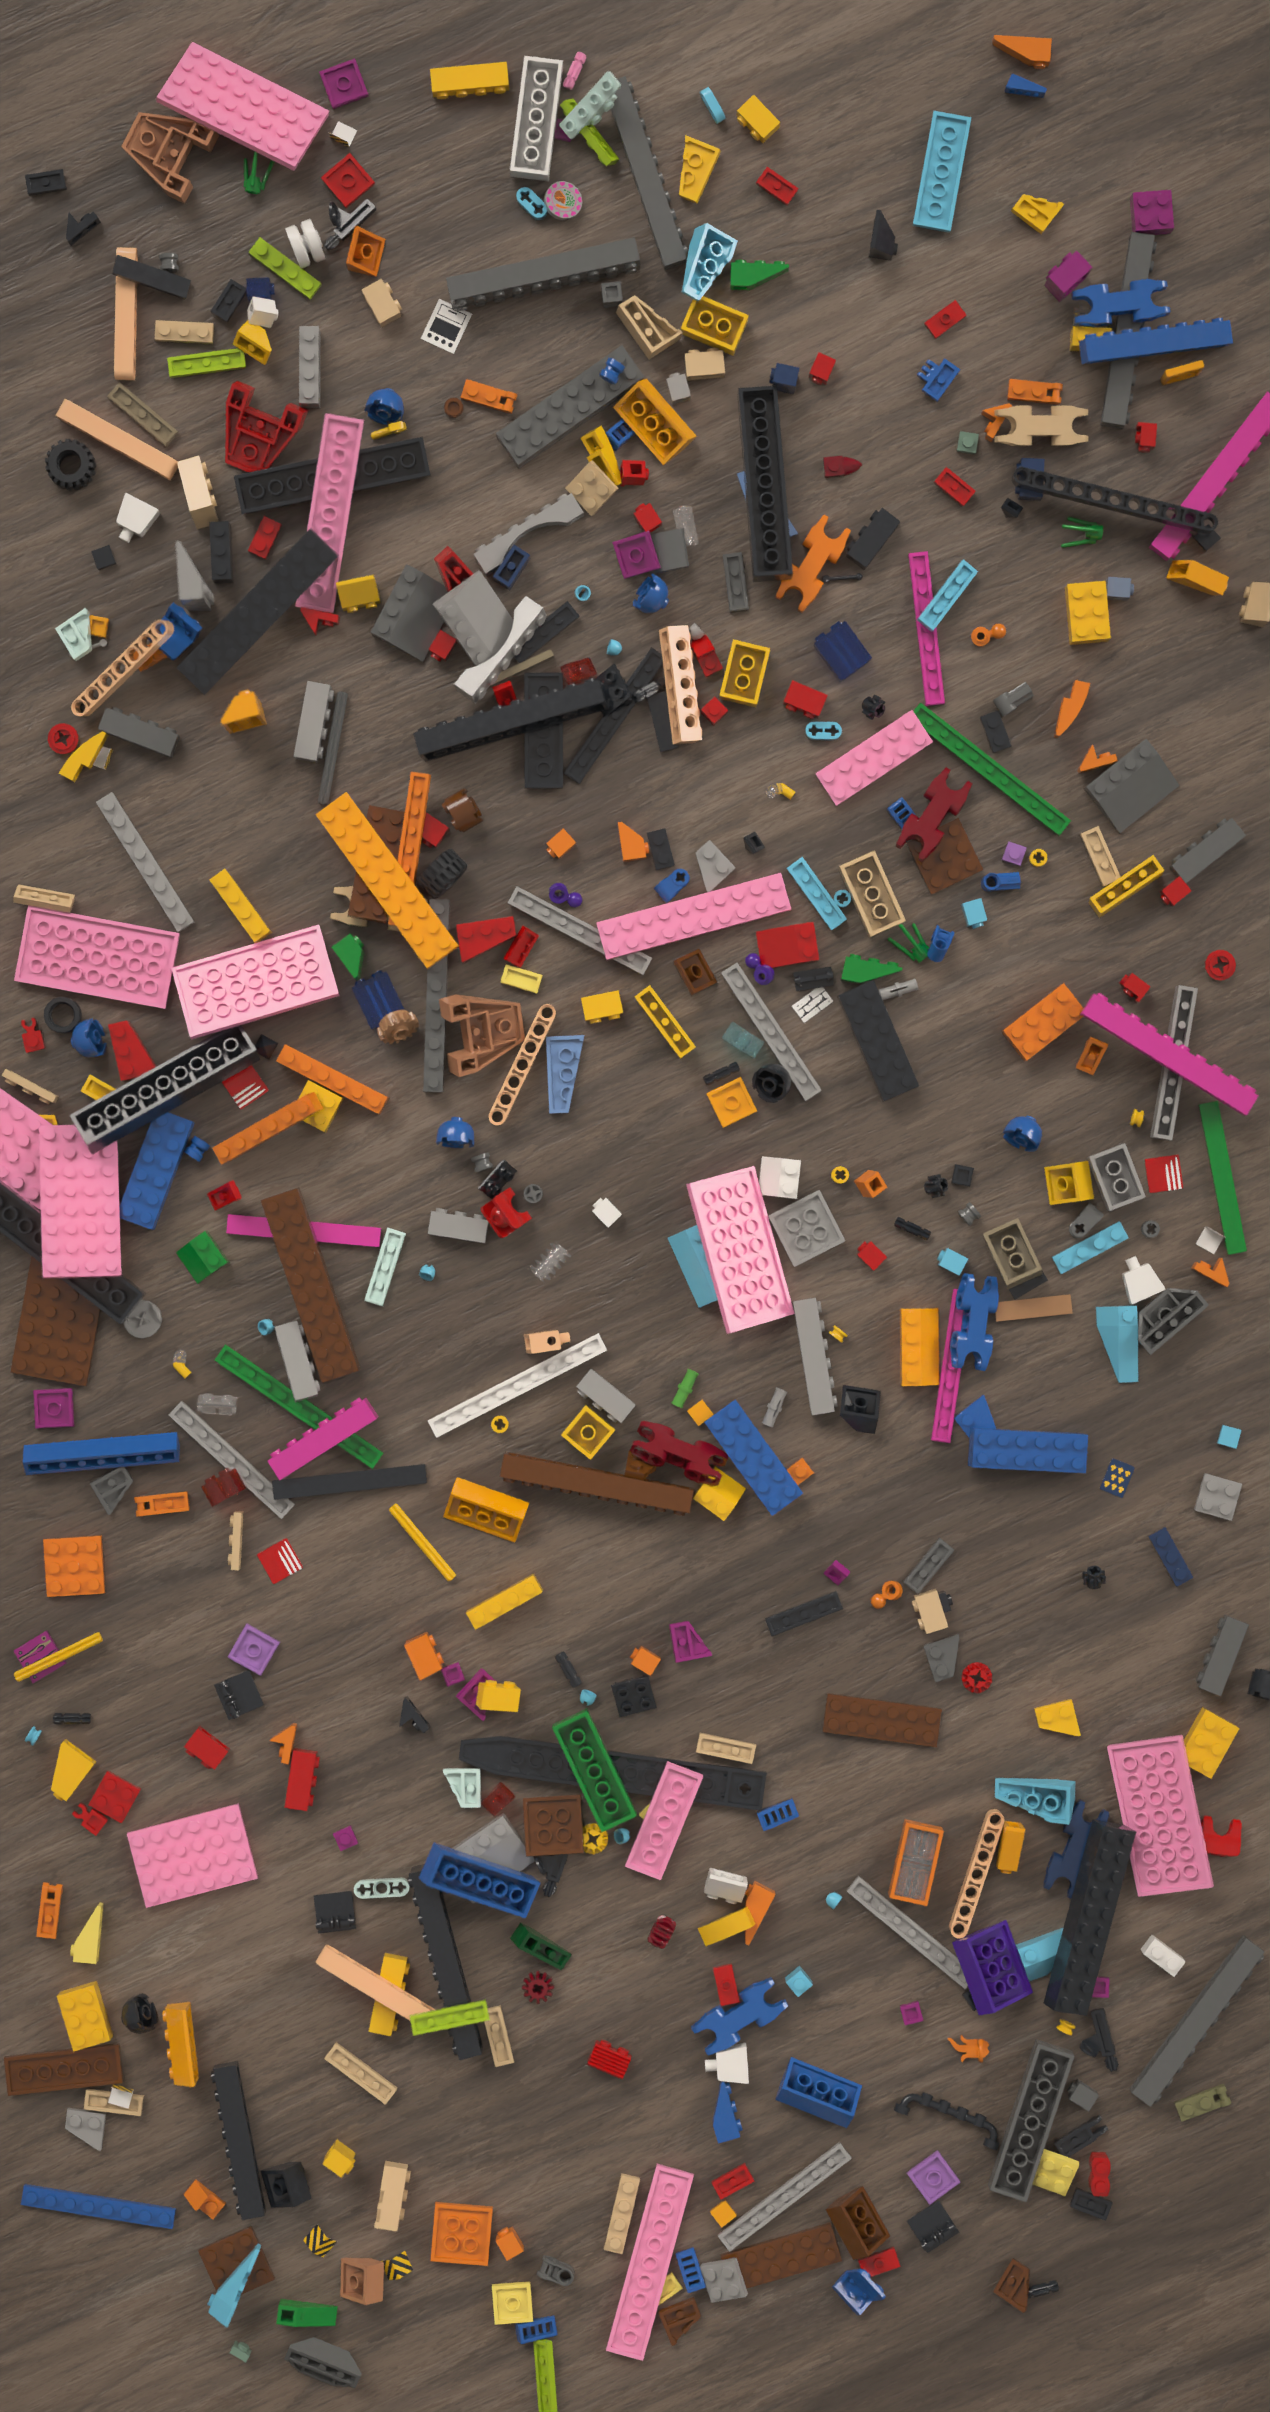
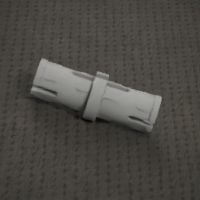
M914 978L902 983L895 982L894 985L878 989L882 1000L896 996L899 998L902 997V994L917 991L918 985ZM906 987L905 989H902V990H898V991H895V992H892V993L890 992V991H893V990H896V989H899V988Z
M776 1387L771 1402L767 1404L768 1409L762 1421L763 1424L769 1427L774 1426L778 1413L782 1411L781 1406L787 1394L785 1390Z

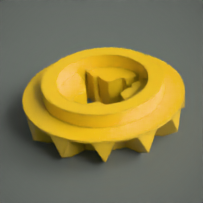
M595 1823L582 1827L584 1852L593 1855L602 1852L608 1843L607 1832H601L598 1824ZM588 1832L592 1836L599 1835L596 1839L597 1846L593 1842L587 1843L590 1839Z

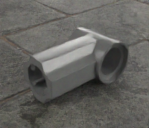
M1024 682L1010 692H1005L998 696L993 702L1002 717H1004L1034 695L1029 685Z

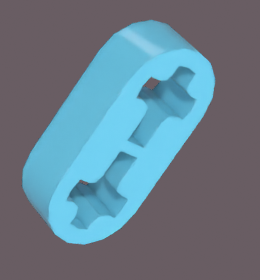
M707 87L701 90L700 96L714 121L718 124L725 120L724 112L711 89Z
M527 187L520 188L516 195L519 205L535 220L544 219L547 215V207L544 202L531 189ZM522 193L525 195L527 193L529 194L528 197L531 201L530 203L526 199H524L523 201L521 200ZM533 205H535L537 208L543 207V213L535 214V208L533 207Z
M810 722L805 729L806 736L811 740H836L842 733L841 726L836 722ZM816 726V729L822 730V732H817L815 736H812V732H809L808 729ZM831 726H835V730H838V733H835V736H831V733L825 732V730H830Z

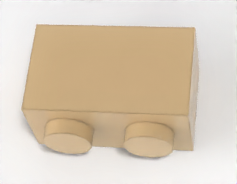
M382 279L362 289V294L381 328L400 318V310H402L398 300H393L390 294L393 291L388 282L384 284Z
M719 348L707 349V352L690 350L685 354L687 381L725 377L723 350H719Z
M936 1589L914 1595L915 1600L912 1601L914 1611H919L920 1619L917 1620L920 1630H924L928 1634L948 1628Z

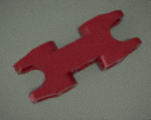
M947 767L933 779L923 796L931 802L920 818L913 813L909 816L903 825L901 835L895 846L901 849L909 840L915 839L919 841L923 847L918 857V861L921 863L935 851L945 835L944 832L938 829L948 812L955 817L959 814L973 783L967 781L959 790L949 789L946 785V780L951 770Z
M648 1421L640 1422L637 1432L650 1442L633 1441L630 1449L633 1455L654 1466H663L665 1462L685 1469L684 1475L689 1480L718 1486L722 1475L709 1465L725 1466L729 1457L727 1453L705 1441L698 1440L692 1445L674 1438L675 1432L662 1424Z

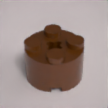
M466 788L444 799L445 802L442 803L446 813L453 817L451 822L454 828L463 833L484 821L483 818L479 817L482 814L472 796L468 798L466 794L468 790Z

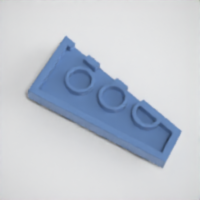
M584 1035L546 1037L549 1114L569 1113Z

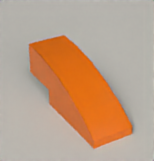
M1075 680L1070 699L1065 697L1062 699L1054 735L1055 738H1058L1077 717L1087 697L1090 683Z

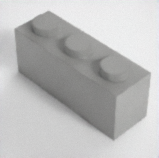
M436 1208V1212L431 1211L428 1234L481 1243L486 1242L489 1222L485 1220L484 1215L474 1214V1218L466 1217L465 1212L455 1211L454 1215L448 1214L447 1209Z
M592 1368L576 1386L579 1389L577 1392L585 1399L590 1397L594 1401L592 1404L600 1411L602 1409L606 1410L609 1413L607 1417L615 1423L617 1421L622 1423L636 1405Z

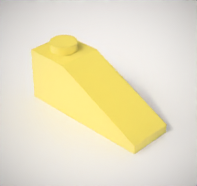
M104 1903L98 1904L75 1944L71 1945L70 1956H73V1962L91 1964L98 1962Z

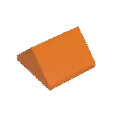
M355 226L346 261L347 269L376 277L386 239L359 226Z

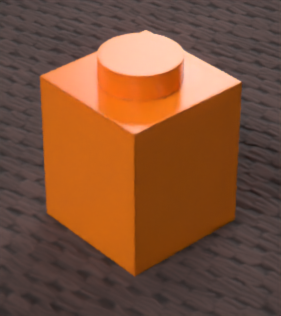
M563 828L546 843L549 847L546 850L553 858L557 856L560 859L576 845V842Z
M868 1170L854 1180L863 1197L874 1198L887 1188L878 1171Z
M640 1646L639 1649L635 1648L630 1656L632 1659L631 1664L650 1676L661 1660V1657L643 1646Z
M513 2226L509 2229L505 2227L497 2233L495 2241L506 2261L524 2252V2245Z

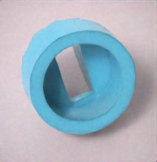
M580 585L575 589V597L580 601L587 600L591 595L589 587L585 585ZM584 588V589H585V592L582 594L581 597H579L578 595L580 594V592H581L582 589Z
M611 639L607 648V654L615 656L621 652L622 646L618 641Z
M428 1264L421 1268L419 1276L424 1280L432 1281L436 1272L435 1268L432 1265L428 1267Z
M270 1319L259 1321V1332L262 1335L273 1332L275 1328L272 1324L273 1321Z
M582 1690L580 1694L582 1704L585 1701L587 1706L595 1701L596 1694L594 1692Z
M626 1828L615 1830L614 1839L616 1843L624 1844L628 1842L630 1831Z
M838 1893L827 1895L826 1902L828 1906L834 1910L842 1896Z

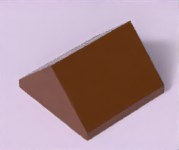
M700 949L673 961L691 996L717 983Z

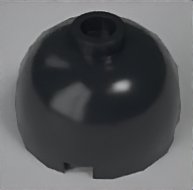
M766 1064L754 1073L752 1087L754 1090H757L760 1099L776 1103L789 1093L791 1076L785 1067L779 1064Z
M143 1993L128 1999L122 2009V2023L131 2032L137 2034L154 2030L156 2028L154 2024L158 2022L154 2003L150 2004L147 2000L150 1997Z

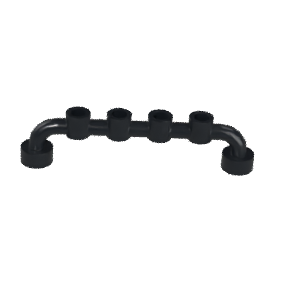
M922 2092V2095L908 2094L900 2103L896 2102L894 2111L908 2116L911 2108L907 2105L915 2101L926 2107L987 2129L990 2132V2138L985 2137L983 2145L993 2150H998L1000 2143L997 2142V2129L993 2124L986 2121L987 2117L982 2114L976 2113L975 2116L968 2114V2109L961 2106L954 2109L950 2107V2102L940 2099V2102L932 2100V2095Z

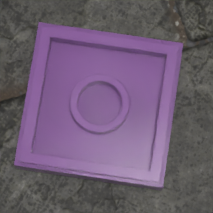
M247 1623L229 1653L228 1658L261 1676L280 1642Z
M938 2150L907 2172L929 2205L960 2183L959 2178Z

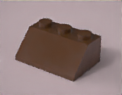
M863 2186L836 2199L825 2209L853 2260L869 2257L890 2237Z

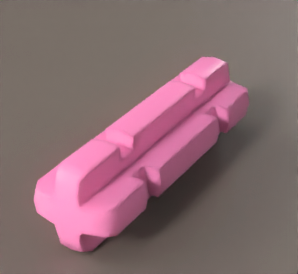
M582 52L576 53L575 61L572 62L567 77L563 82V86L569 90L573 89L582 69V64L586 60V55Z

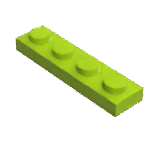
M574 99L564 100L560 104L565 116L577 105ZM593 124L582 128L579 133L585 137L587 145L598 154V159L601 163L609 166L614 165L620 160Z
M259 237L248 252L309 300L312 299L322 285L261 237Z
M239 348L167 358L170 378L246 368L245 353Z
M486 2000L410 2015L413 2036L490 2020Z
M547 2339L533 2341L539 2412H557L552 2341Z

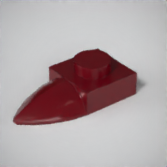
M823 457L825 478L850 475L862 466L861 462L849 457Z

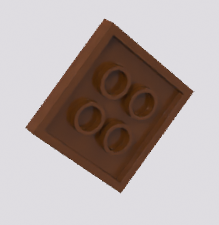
M959 818L938 827L945 835L935 851L923 863L918 861L920 852L923 849L922 844L915 839L906 843L931 895L983 870Z
M581 1795L523 1798L526 1857L584 1853Z
M252 2226L198 2250L216 2292L255 2246L260 2244ZM260 2248L241 2295L275 2279L262 2248Z

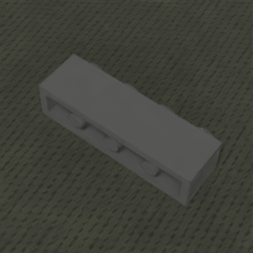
M112 706L111 709L106 707L98 727L101 732L103 731L169 758L173 757L180 736L176 734V730L166 727L164 730L158 727V723L148 720L146 723L140 720V716L132 713L128 716L122 714L123 710Z
M1224 818L1216 825L1218 829L1213 833L1209 830L1201 837L1203 840L1199 844L1194 842L1186 848L1188 852L1184 856L1179 854L1171 860L1173 864L1169 868L1177 877L1180 876L1187 883L1243 839L1246 835L1233 818H1230L1228 821Z
M1224 1615L1223 1618L1219 1619L1217 1624L1219 1630L1216 1636L1213 1635L1210 1642L1211 1650L1209 1654L1206 1653L1203 1659L1204 1668L1202 1672H1198L1196 1677L1199 1688L1221 1696L1249 1624L1228 1615Z

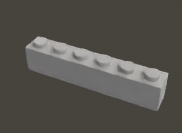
M815 1297L792 1301L811 1415L835 1412L834 1407H838L836 1395L832 1396L831 1388H834L833 1377H829L828 1369H831L830 1358H826L825 1355L828 1345L827 1340L822 1337V1331H825L824 1321L819 1319V1312H822L821 1303L816 1301Z

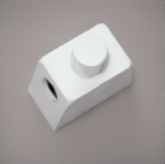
M125 493L116 523L123 528L119 538L129 543L133 534L143 537L159 517L160 511Z
M1136 1256L1125 1260L1129 1271L1123 1273L1122 1277L1129 1304H1134L1166 1290L1149 1263L1140 1266Z
M746 2043L732 2045L726 2050L716 2052V2059L705 2060L706 2072L717 2071L719 2081L748 2084Z

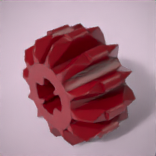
M658 1916L648 1935V1942L656 1948H665L675 1930L676 1922L668 1916Z
M539 1970L536 1971V1976L530 1972V1979L524 1978L523 1982L526 1984L522 1985V1990H527L524 1993V1997L530 1996L529 2002H532L535 1998L537 2004H540V1998L547 2002L546 1995L552 1997L553 1993L550 1990L554 1989V1985L550 1984L553 1980L552 1977L545 1979L547 1977L546 1972L539 1976ZM535 1984L538 1986L542 1985L540 1991L539 1989L534 1990Z

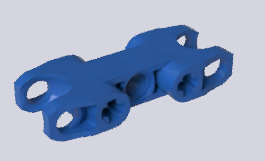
M1152 279L1135 280L1129 283L1130 291L1109 293L1108 284L1090 285L1086 288L1072 291V300H1085L1091 307L1089 314L1075 317L1074 324L1076 326L1103 327L1112 324V316L1133 314V322L1136 323L1149 322L1168 316L1170 314V307L1156 306L1151 301L1152 293L1163 291L1168 287L1167 281Z
M964 1273L961 1278L956 1295V1307L958 1310H963L961 1331L953 1332L950 1343L951 1364L954 1368H962L965 1357L970 1352L975 1357L974 1366L976 1370L985 1371L992 1354L993 1337L986 1334L988 1313L994 1314L998 1307L997 1277L987 1276L984 1287L980 1292H977L974 1288L973 1274Z
M772 1977L753 1983L739 1993L742 2002L726 2012H724L721 2005L716 2006L706 2012L691 2026L694 2034L704 2029H711L716 2033L715 2040L705 2048L708 2056L726 2050L741 2039L737 2031L755 2021L758 2027H763L773 2021L788 2007L785 1999L775 2004H769L764 2000V1993L775 1984Z

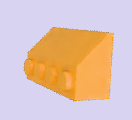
M648 379L638 381L613 407L663 465L683 451L697 437Z
M250 690L239 692V696L234 697L221 719L222 725L230 734L267 724L261 701Z
M900 1308L901 1386L939 1385L938 1308Z
M457 1477L443 1517L515 1543L529 1502Z
M190 2002L167 2004L165 2010H163V2021L167 2022L165 2040L169 2041L170 2047L167 2049V2057L172 2063V2067L169 2068L170 2079L174 2080V2085L195 2087L199 2079Z

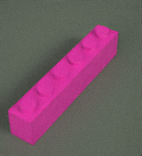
M359 1397L350 1403L352 1407L345 1410L342 1408L334 1413L335 1418L330 1421L328 1418L318 1423L319 1428L313 1431L310 1428L302 1434L303 1438L297 1441L295 1438L286 1444L287 1448L283 1451L279 1448L271 1453L270 1456L272 1458L267 1462L278 1479H283L376 1420L378 1415L368 1399L364 1398L361 1400Z

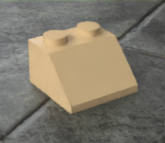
M1252 582L1249 587L1246 586L1243 598H1246L1245 605H1242L1240 608L1239 616L1242 617V623L1264 627L1270 621V583Z

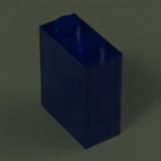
M838 621L830 627L831 631L825 635L823 632L818 635L813 645L840 683L872 660L871 655L846 621L842 623Z
M377 971L372 974L371 979L366 981L364 978L360 979L352 987L371 1030L378 1028L380 1021L387 1014L397 1010H405L387 971Z

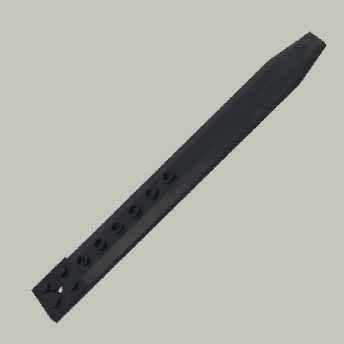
M507 1736L461 1740L458 1760L493 1774L580 1786L561 1745L558 1743ZM607 1750L628 1793L653 1796L668 1761L703 1775L693 1802L762 1811L767 1774L765 1771ZM744 1783L751 1788L746 1794H743L742 1790L739 1789Z

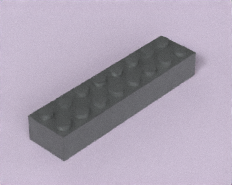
M621 345L498 431L496 437L517 468L520 469L623 397L638 381L644 380V375L623 345ZM608 358H612L625 366L623 373H620L616 385L605 381L599 376L601 370L605 369Z
M1035 2039L988 2182L991 2191L1027 2202L1074 2059V2054L1071 2050Z

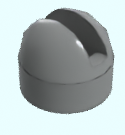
M696 623L689 628L691 639L698 640L705 635Z

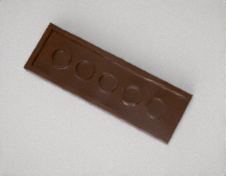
M369 805L366 819L398 862L405 812ZM356 871L348 917L386 924L387 912Z
M827 1693L822 1732L937 1747L942 1709Z
M119 2043L91 2046L74 2052L73 2049L4 2057L8 2096L123 2083Z
M831 2222L721 2254L722 2260L737 2258L746 2289L842 2261Z

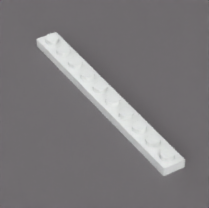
M598 1333L429 1419L428 1423L437 1438L607 1351Z

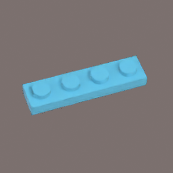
M963 559L917 618V621L932 632L978 571Z
M803 857L786 868L831 931L847 920Z
M1118 1221L1058 1253L1052 1259L1060 1274H1063L1129 1237L1121 1222Z

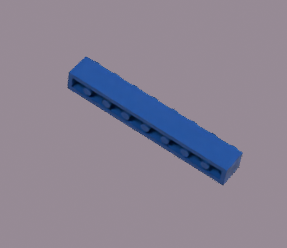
M1223 318L1212 319L1210 323H1205V320L1193 322L1194 325H1187V322L1177 323L1175 324L1176 327L1170 328L1167 324L1157 326L1158 329L1151 330V327L1140 328L1138 332H1133V329L1122 330L1121 334H1115L1114 331L1105 332L1103 336L1098 337L1096 334H1088L1079 341L1082 365L1225 347L1233 344L1230 320L1223 321Z
M177 1432L24 1445L23 1466L26 1475L174 1463L179 1462L180 1443Z

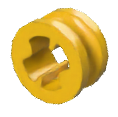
M1042 849L1034 850L1029 857L1030 863L1035 867L1043 866L1047 861L1046 852ZM1037 853H1040V856L1043 857V861L1041 860L1040 863H1036V859H1033V856H1036Z
M1134 1109L1130 1125L1136 1124L1137 1127H1140L1144 1111L1138 1112L1137 1109Z
M839 1166L833 1169L831 1178L835 1183L841 1184L848 1180L849 1172L845 1167ZM837 1170L839 1172H841L842 1170L845 1172V1174L843 1175L845 1176V1178L843 1180L841 1178L838 1180L836 1179L835 1176H837V1174H835V1172Z
M834 1325V1330L829 1331V1333L843 1343V1338L848 1335Z
M502 1415L496 1416L491 1422L492 1429L497 1433L505 1432L509 1426L507 1418ZM498 1419H503L502 1422L505 1423V1427H502L501 1430L497 1429V1425H494L495 1421L498 1422Z
M1060 2019V2025H1057L1056 2028L1063 2033L1072 2035V2029H1075L1076 2026L1064 2019Z

